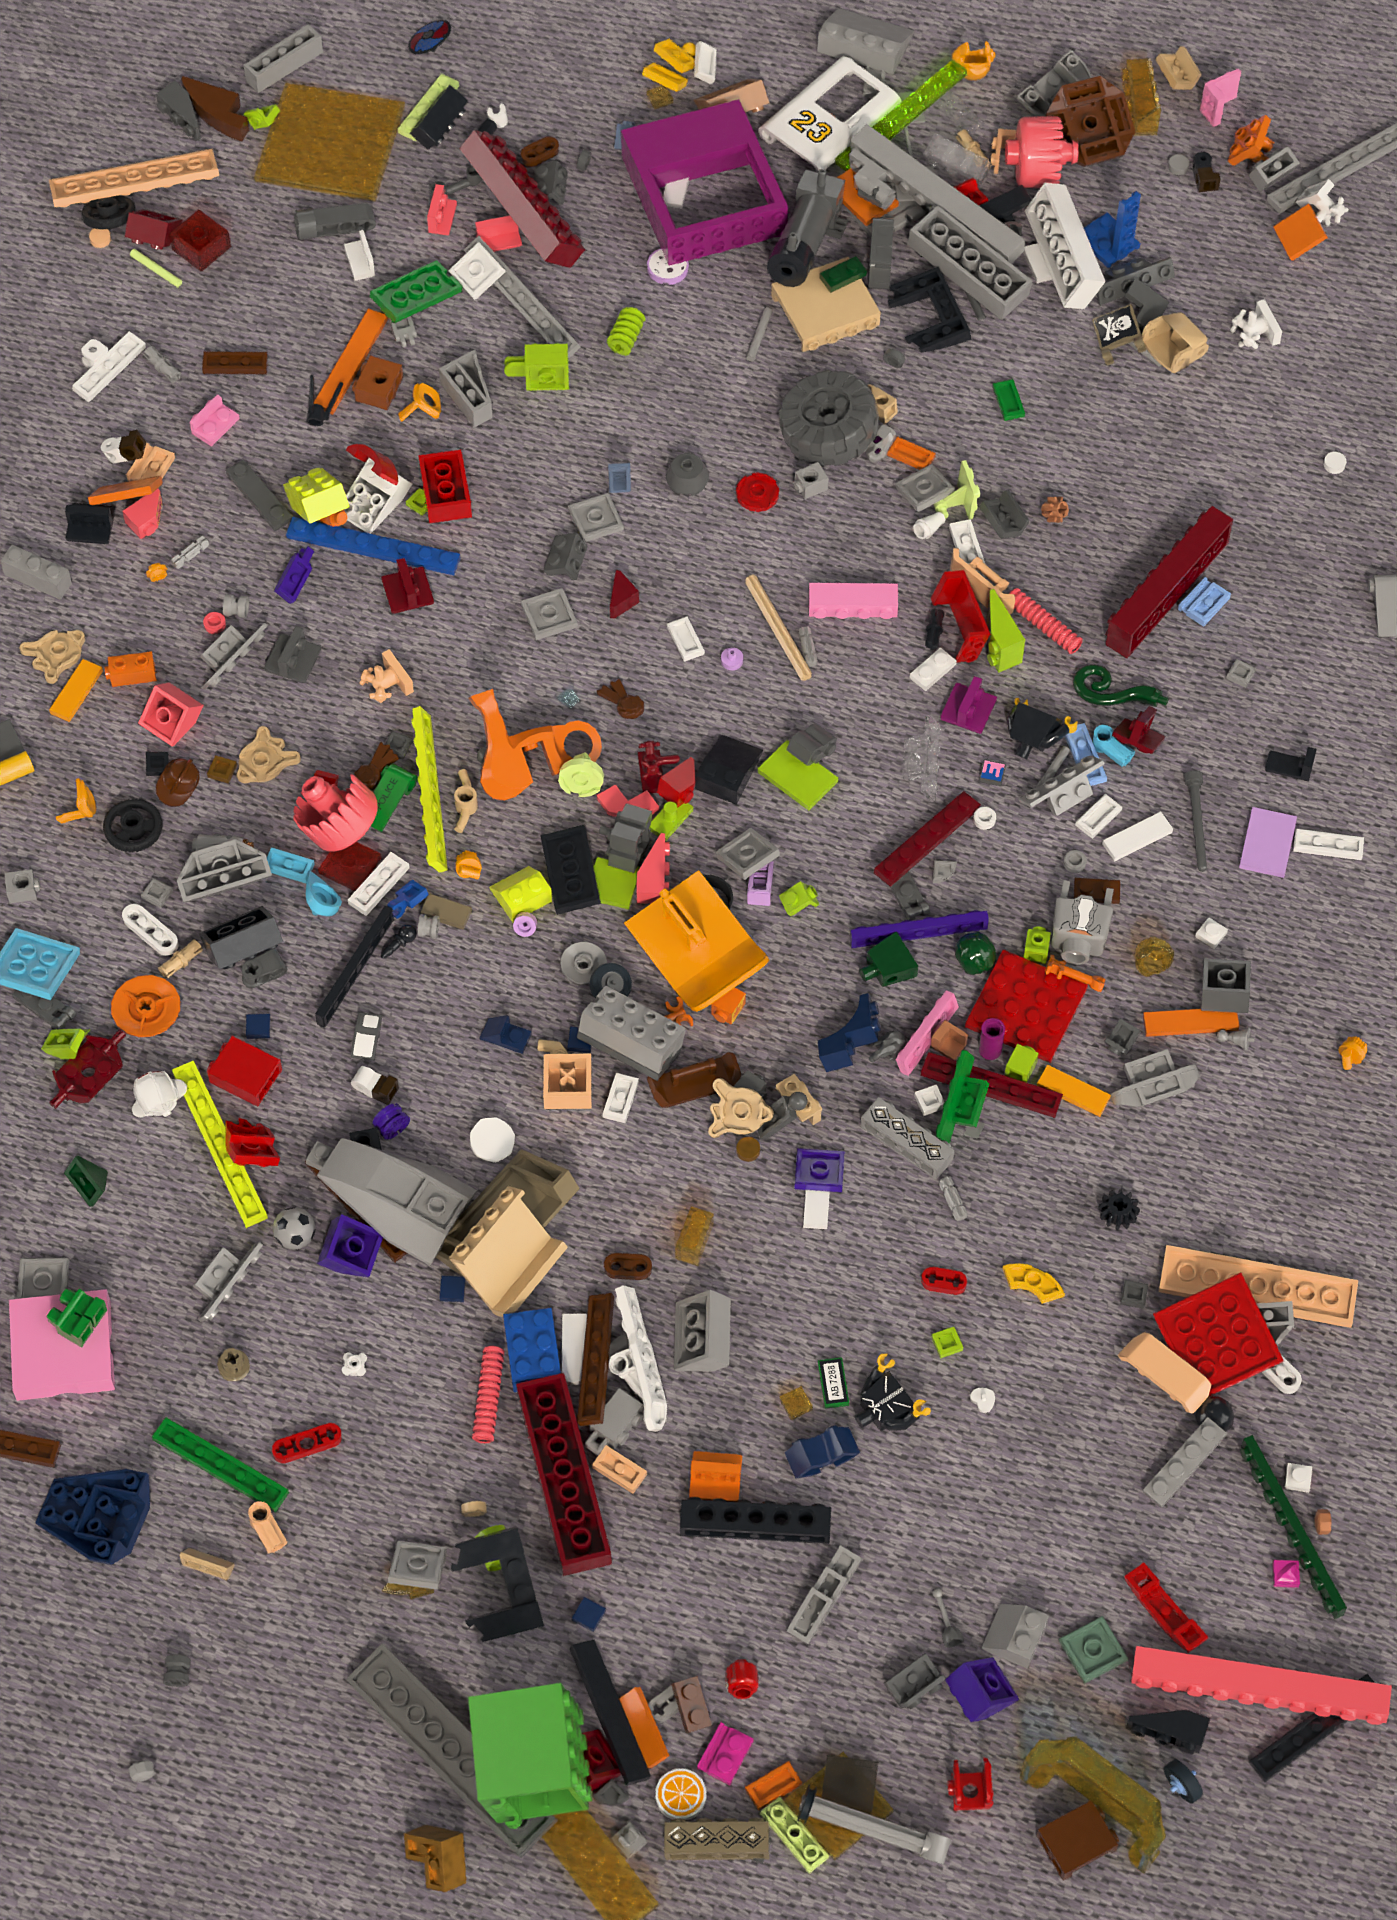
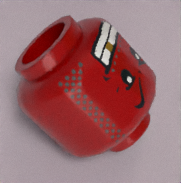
M744 1659L731 1663L725 1671L727 1691L737 1699L750 1698L759 1687L757 1667Z

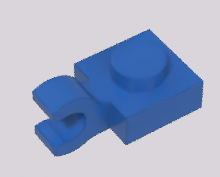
M411 880L395 893L397 898L391 900L387 906L394 910L393 917L398 919L404 914L407 906L412 909L429 894L425 887Z

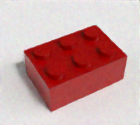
M461 449L418 455L429 524L471 518V501Z

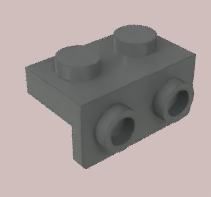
M557 160L535 167L534 180L538 183L537 187L539 190L545 193L549 200L554 199L559 205L564 204L566 180L568 178L567 170Z
M1009 490L1004 491L999 499L982 501L979 506L1000 539L1020 536L1029 524V519Z
M577 533L556 535L544 572L549 576L567 574L571 580H577L587 550V544Z
M925 1653L884 1682V1685L900 1708L909 1707L913 1709L923 1701L921 1697L927 1692L931 1695L943 1687L941 1682L946 1677L944 1674L940 1675Z

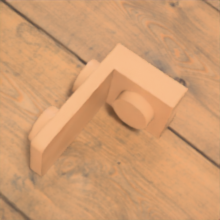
M998 129V136L993 137L992 149L996 150V153H992L990 165L994 166L995 174H998L1000 148L1005 149L1006 140H1015L1016 130Z

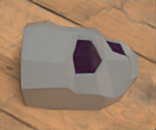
M884 424L878 425L877 435L866 450V456L869 461L875 463L887 457V452L896 439V433L891 427Z

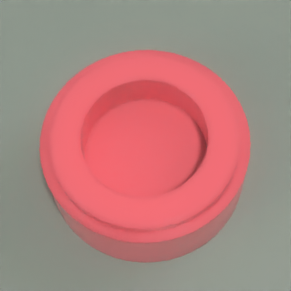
M219 612L208 613L203 620L204 628L211 634L222 632L226 627L224 615Z

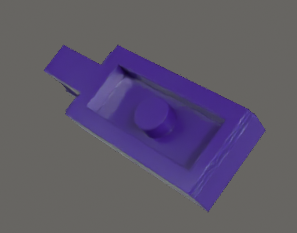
M309 546L301 548L298 553L296 552L291 557L274 589L280 597L290 604L294 603L312 570L309 561L315 551Z

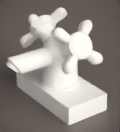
M1329 179L1307 187L1296 201L1300 208L1308 203L1313 204L1319 210L1318 213H1315L1319 222L1321 223L1324 220L1326 226H1330L1331 216H1335V223H1339L1340 216L1344 212H1348V208L1342 205L1343 197H1339L1338 204L1335 205L1327 195L1334 186Z
M1265 299L1256 303L1255 312H1249L1248 321L1243 319L1246 313L1244 309L1232 320L1233 326L1230 329L1232 333L1236 331L1238 326L1243 329V332L1240 333L1243 341L1238 343L1239 347L1245 345L1257 349L1258 344L1255 341L1259 340V334L1263 333L1266 334L1272 346L1280 344L1282 330Z

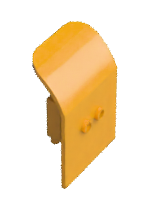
M699 870L670 891L667 888L660 891V898L624 922V925L667 982L692 1011L698 1012L711 1005L763 968L770 960L766 953L747 934Z

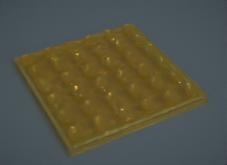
M286 82L278 104L280 112L272 122L254 176L255 182L376 202L403 116L405 102Z

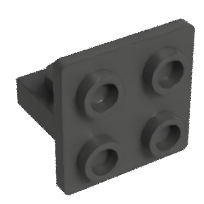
M295 626L291 636L280 634L264 666V670L305 683L322 650L321 646L307 642L304 629Z

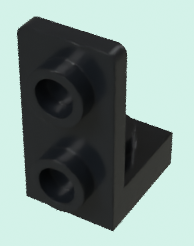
M1308 747L1306 755L1301 754V757L1269 751L1265 771L1309 781L1317 749Z

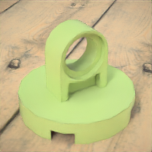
M587 753L575 755L573 759L562 765L558 781L560 787L566 793L570 794L573 792L578 793V797H588L600 791L604 781V773L596 762L591 761Z

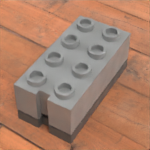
M605 986L596 996L595 1003L591 1002L582 1012L577 1038L658 1081L680 1054L686 1028Z

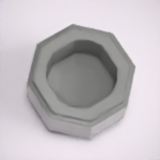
M140 1761L128 1768L131 1780L134 1782H142L155 1775L152 1761Z

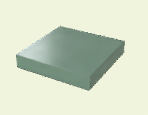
M1103 1616L1059 1638V1643L1084 1684L1128 1661L1127 1655Z

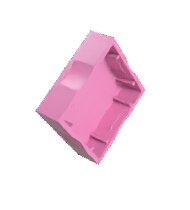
M107 1289L85 1292L93 1298L98 1297L104 1300L107 1312L96 1328L93 1327L94 1331L82 1348L58 1334L56 1327L47 1320V1314L53 1307L62 1312L66 1308V1305L60 1303L61 1294L9 1300L12 1389L17 1401L53 1397L63 1393L83 1394L115 1390L114 1363L110 1348L112 1333L111 1305Z

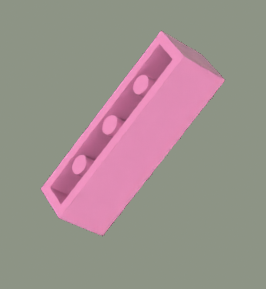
M809 583V617L819 619L825 617H837L840 619L847 617H859L861 619H868L870 617L890 619L897 617L898 584Z

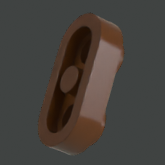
M544 137L525 146L521 150V162L526 166L533 167L555 157L559 153L558 140L554 137Z
M612 1253L604 1260V1271L612 1279L644 1280L652 1273V1262L648 1256L643 1254ZM618 1265L620 1266V1269L613 1270L612 1266ZM642 1266L644 1270L639 1272L636 1268Z

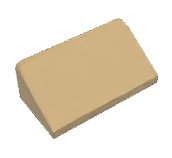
M191 1548L182 1551L179 1555L183 1566L224 1580L229 1579L234 1568L233 1562Z

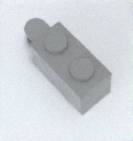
M619 1388L605 1405L603 1424L590 1425L591 1436L586 1441L585 1447L599 1456L606 1445L613 1450L618 1444L622 1446L628 1439V1432L632 1426L637 1427L644 1417L643 1404ZM598 1439V1440H600L602 1443H601V1445H599V1444L596 1443L595 1441Z

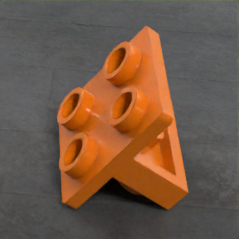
M694 1451L691 1461L689 1497H698L706 1501L721 1498L727 1502H737L740 1491L742 1455Z

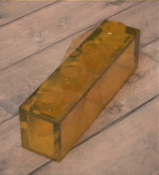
M1151 58L1126 59V67L1122 68V80H1126L1124 95L1128 96L1126 102L1136 131L1134 136L1157 135L1161 105L1158 104L1159 95L1156 93L1157 85L1156 81H1154Z

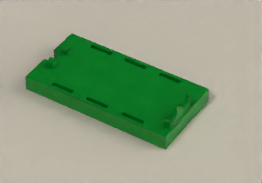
M436 260L371 290L370 298L381 308L380 311L382 310L385 316L391 319L392 323H397L461 293L463 286L453 276L449 277L447 270Z

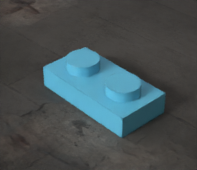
M272 847L267 856L271 873L302 883H306L308 872H312L315 865L314 860Z

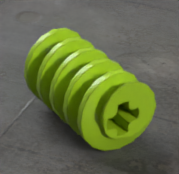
M625 307L620 311L616 323L607 338V344L612 351L623 356L631 353L634 342L637 340V336L640 334V329H642L643 322L645 321V316L641 311L632 307Z

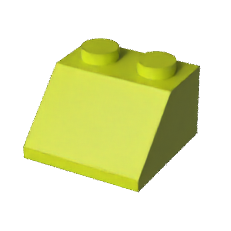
M530 866L489 887L512 923L519 913H532L552 902L551 887L542 874Z

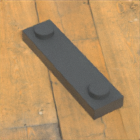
M244 459L226 469V475L274 531L291 522L292 516Z

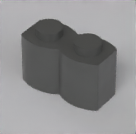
M814 723L805 730L796 733L791 738L786 750L809 766L813 763L817 764L825 756L832 755L836 749L835 743L837 738L817 723Z

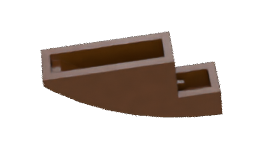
M182 76V87L189 93L193 110L198 116L220 133L243 142L249 131L247 117L237 114L241 107L239 93Z

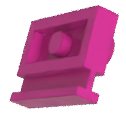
M720 1722L697 1765V1769L731 1785L754 1739Z

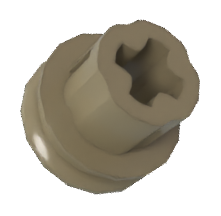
M229 1348L218 1359L219 1373L227 1381H239L249 1372L250 1364L248 1357L241 1350ZM236 1360V1364L232 1365L230 1361Z

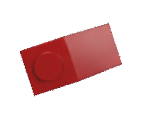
M692 757L688 758L660 777L657 793L666 801L676 803L677 808L684 803L690 802L694 796V759Z

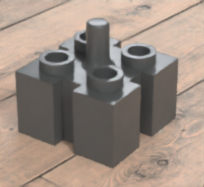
M626 803L622 812L619 811L617 813L614 827L600 826L599 834L607 836V840H610L606 855L609 856V866L632 873L635 872L640 863L641 855H644L650 843L651 810Z

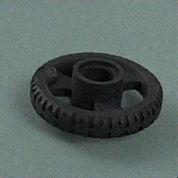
M121 195L96 199L84 206L82 209V219L91 228H117L127 223L129 212L136 211V207L130 198ZM126 207L127 210L120 215L119 209Z
M136 798L124 800L112 806L103 821V830L107 841L114 848L124 852L128 851L129 853L151 847L159 839L163 828L162 817L158 809L150 802ZM132 809L145 810L152 815V818L143 820L142 814ZM116 816L121 817L122 832L118 835H114L111 830L112 822ZM145 831L151 832V834L145 839L138 842L129 843V840H138L142 838L145 834Z

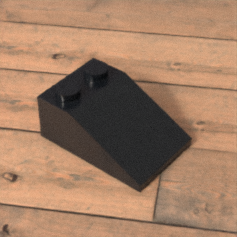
M721 735L703 759L695 775V790L737 805L763 750Z

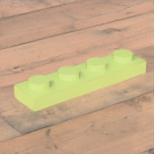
M441 73L399 126L398 133L416 141L409 133L438 95L449 85L457 89L459 81Z

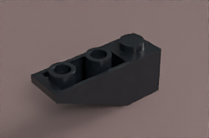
M1189 1710L1129 1716L1126 1728L1130 1729V1732L1136 1736L1144 1737L1147 1735L1155 1738V1741L1159 1744H1173L1179 1746V1749L1185 1753L1194 1754V1752L1200 1753L1211 1718Z

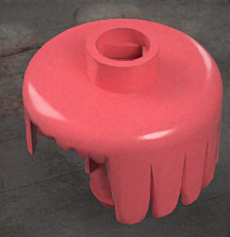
M1058 116L1022 117L1017 123L1015 140H1006L1005 163L1006 165H1015L1016 181L1019 186L1022 185L1024 188H1041L1044 183L1059 184L1060 181L1058 180L1061 179V174L1056 172L1061 171L1062 165H1066V162H1071L1072 165L1078 161L1077 142L1072 140L1071 143H1067L1066 140H1053L1063 138V132L1056 131L1063 129L1062 121Z
M350 774L353 783L350 784V788H347L346 791H341L335 784L331 786L321 777H310L302 786L301 794L306 801L300 796L296 800L297 806L294 807L293 811L295 823L318 847L325 851L335 852L351 846L365 835L376 817L378 803L375 794L353 774Z

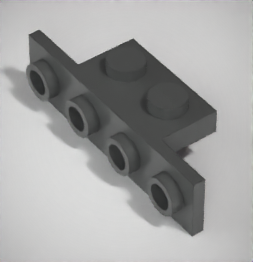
M1138 257L1132 259L1129 263L1113 266L1112 269L1105 271L1107 281L1097 292L1098 303L1103 305L1124 297L1135 278L1148 287L1174 278L1172 258L1168 257L1151 264L1145 259Z

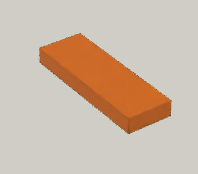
M635 1687L619 1698L646 1765L648 1768H653L670 1755L641 1687Z

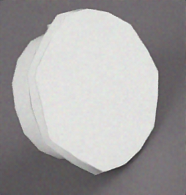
M497 1117L480 1119L470 1132L471 1149L477 1157L496 1163L512 1153L515 1134L511 1127Z

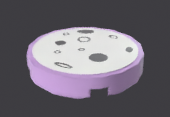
M662 249L654 251L647 261L648 274L651 279L660 284H663V282L669 283V285L681 282L688 274V261L668 266Z

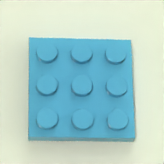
M15 928L0 951V985L51 1000L80 955V948Z

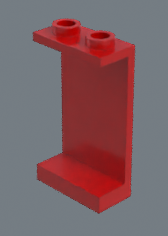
M965 571L944 572L931 597L933 606L949 604L956 619L964 643L955 660L957 662H973L979 657L990 636V632Z

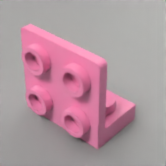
M1239 69L1232 72L1229 71L1216 79H1211L1204 85L1200 111L1213 127L1221 123L1224 103L1237 97L1241 76Z

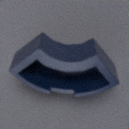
M834 1425L825 1429L824 1433L809 1439L801 1438L794 1441L792 1447L784 1453L796 1479L821 1473L820 1468L833 1463L835 1467H838L857 1456L860 1451L850 1428Z

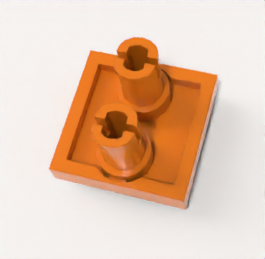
M1264 115L1259 119H1254L1249 125L1237 130L1228 158V162L1231 165L1235 166L1248 158L1255 164L1260 160L1266 161L1269 159L1268 156L1260 151L1262 149L1267 153L1273 148L1274 141L1266 136L1271 122L1268 116Z

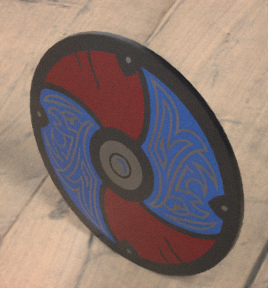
M436 20L424 25L411 37L408 44L409 51L416 55L425 54L430 51L434 53L437 47L450 35L451 24L446 20Z

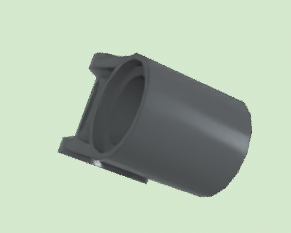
M273 949L246 961L242 965V982L248 988H256L285 975L288 969L277 950Z

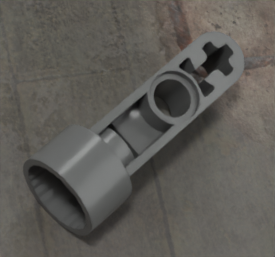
M367 203L294 211L295 230L298 240L358 233L360 230H373L376 226L372 206Z

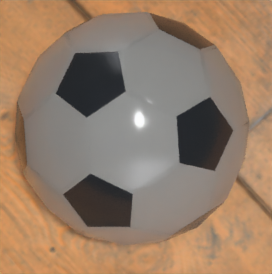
M290 1207L282 1210L276 1216L273 1223L275 1239L281 1246L290 1250L306 1247L315 1235L316 1226L313 1217L305 1209L299 1207Z

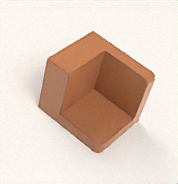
M944 1020L932 1036L931 1047L944 1056L955 1060L967 1045L968 1034Z

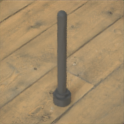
M1194 770L1185 773L1184 778L1185 785L1188 786L1191 792L1197 866L1199 871L1204 872L1207 869L1199 791L1203 784V774L1200 771Z

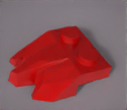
M242 1118L238 1119V1124H234L232 1121H225L226 1151L233 1163L240 1166L247 1164L261 1167L278 1166L280 1157L273 1147L275 1137L269 1128L261 1123L252 1126L246 1119Z

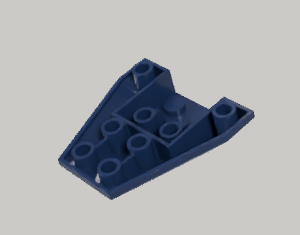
M121 1469L55 1478L35 1524L88 1560L112 1565L132 1552L149 1512V1474L130 1469Z

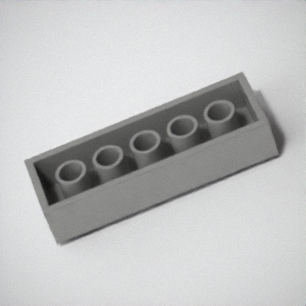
M936 206L910 230L907 245L935 267L939 266L943 274L999 319L1003 320L1029 296L1033 281L940 206Z

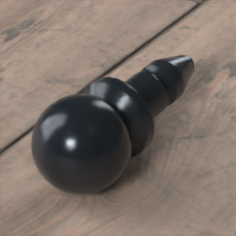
M408 924L400 927L398 934L393 935L395 940L383 950L381 958L392 955L400 945L405 947L406 943L414 941L417 934L416 929Z

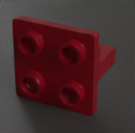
M405 558L396 560L397 573L381 577L392 614L434 604V598L424 567L412 569L411 565L407 566Z
M1151 706L1144 712L1140 711L1137 719L1134 718L1133 721L1125 718L1112 733V736L1117 738L1119 742L1131 744L1137 747L1140 752L1153 754L1165 739L1164 735L1150 729L1157 709Z

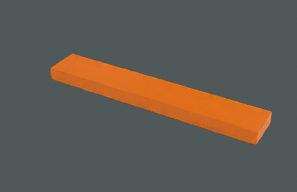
M371 309L367 310L315 399L314 404L323 406V410L326 411L339 383L342 382L343 387L330 414H334L388 320L385 314Z

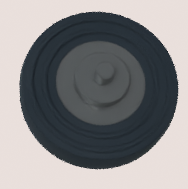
M606 963L596 968L592 973L590 990L595 999L605 986L628 997L632 988V980L628 971L621 965Z

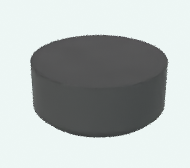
M585 149L582 151L578 159L577 169L581 171L587 169L592 157L590 151Z
M887 349L883 356L884 361L895 368H901L905 362L904 355L895 349Z

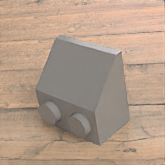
M1000 1604L981 1649L1028 1669L1046 1629L1049 1615L1026 1605Z

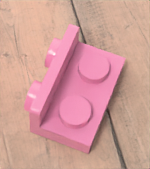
M216 395L206 403L199 413H196L191 418V432L212 447L240 419L239 414L222 403V397Z

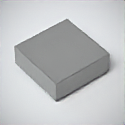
M1236 659L1226 679L1246 688L1255 674L1256 668Z
M153 878L141 894V898L162 908L173 892V887Z

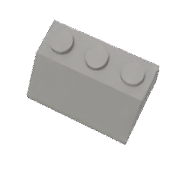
M707 1290L676 1302L675 1371L714 1372L729 1366L731 1298L713 1290Z

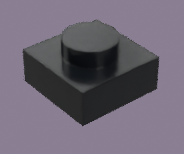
M146 752V776H161L169 763L168 752Z

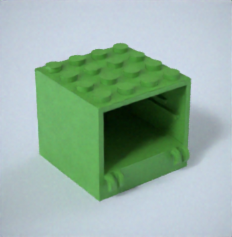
M562 1683L468 1697L478 1801L497 1823L505 1822L507 1827L516 1829L520 1827L523 1819L589 1810L588 1802L592 1801V1791L590 1785L587 1786L586 1776L590 1775L588 1760H585L583 1750H587L585 1734H582L580 1725L584 1724L583 1710L579 1709L578 1703H575L574 1697H571L570 1691L566 1690Z

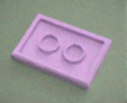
M1252 807L1239 868L1284 878L1297 816Z

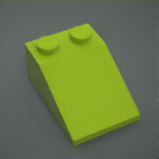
M992 589L989 594L987 627L990 632L987 659L992 667L995 666L999 673L1022 663L1025 638L996 591Z

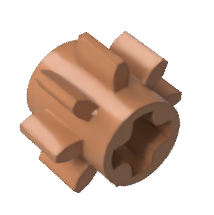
M1047 497L1048 502L1042 505V515L1047 518V522L1062 523V518L1068 515V504L1063 501V497Z

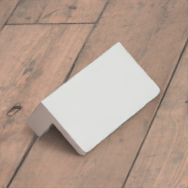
M363 230L359 231L360 241L344 244L345 253L355 281L375 276L373 258Z

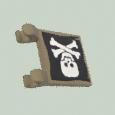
M1132 304L1092 319L1102 357L1107 366L1114 363L1111 350L1134 341L1138 353L1146 351Z

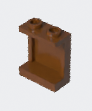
M1092 1800L1039 1828L1036 1837L1063 1881L1071 1877L1074 1871L1109 1852L1113 1854L1117 1851L1119 1838L1113 1828L1109 1829L1104 1822L1106 1818L1100 1806L1095 1807Z

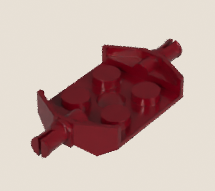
M118 1029L108 1039L86 1035V1042L78 1049L76 1058L69 1059L57 1072L55 1070L52 1071L59 1089L57 1095L49 1101L52 1107L54 1106L57 1109L64 1100L89 1103L123 1067L117 1050V1044L126 1037V1034L121 1029ZM86 1068L95 1069V1073L92 1076L86 1077L82 1074Z

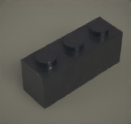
M451 85L447 86L409 134L428 150L433 145L438 147L444 140L442 136L444 132L448 133L454 127V119H459L466 111L464 106L468 100Z

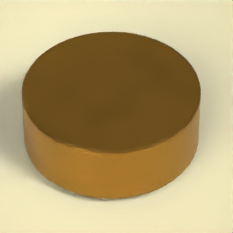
M753 1137L740 1139L736 1146L737 1156L746 1162L754 1161L760 1154L759 1142Z

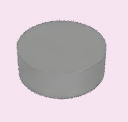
M1181 154L1171 156L1168 163L1169 171L1175 175L1185 174L1189 169V159Z
M1071 850L1065 854L1063 865L1067 871L1079 873L1085 869L1087 858L1084 853L1078 850Z

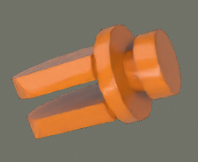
M343 509L320 519V521L332 527L340 526L346 523L347 514Z

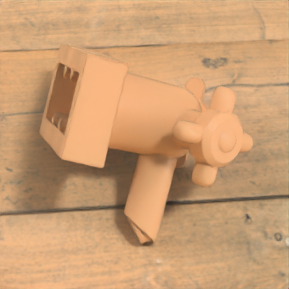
M390 649L382 653L383 665L386 670L383 671V668L377 665L374 667L375 675L371 674L373 671L372 667H369L368 670L364 669L361 674L360 685L363 686L365 683L368 684V682L372 683L376 692L369 694V697L380 703L387 698H391L392 694L386 693L385 689L395 684L401 688L406 696L414 692L412 679Z

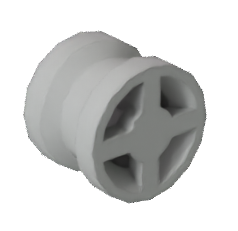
M420 914L418 937L428 935L431 938L437 939L440 917L433 916L430 918Z

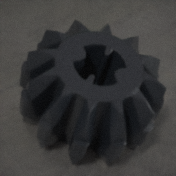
M1121 1188L1118 1194L1111 1190L1109 1196L1104 1195L1102 1197V1203L1099 1204L1098 1210L1102 1212L1100 1214L1101 1220H1107V1227L1116 1224V1230L1120 1228V1225L1127 1229L1130 1223L1134 1224L1137 1221L1136 1216L1139 1215L1140 1209L1137 1207L1138 1200L1131 1199V1192L1125 1195Z

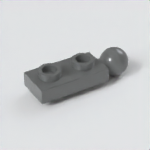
M794 1092L790 1096L781 1097L769 1107L773 1109L774 1115L772 1120L765 1122L758 1129L760 1139L770 1138L797 1118L795 1110L800 1111L807 1106L808 1099L806 1095L802 1092Z

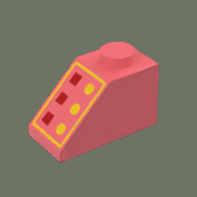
M156 489L152 494L145 495L122 511L126 525L140 539L152 535L159 526L162 507L160 490Z

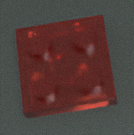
M355 842L343 850L329 852L318 868V873L356 891L370 876L380 861L381 853Z

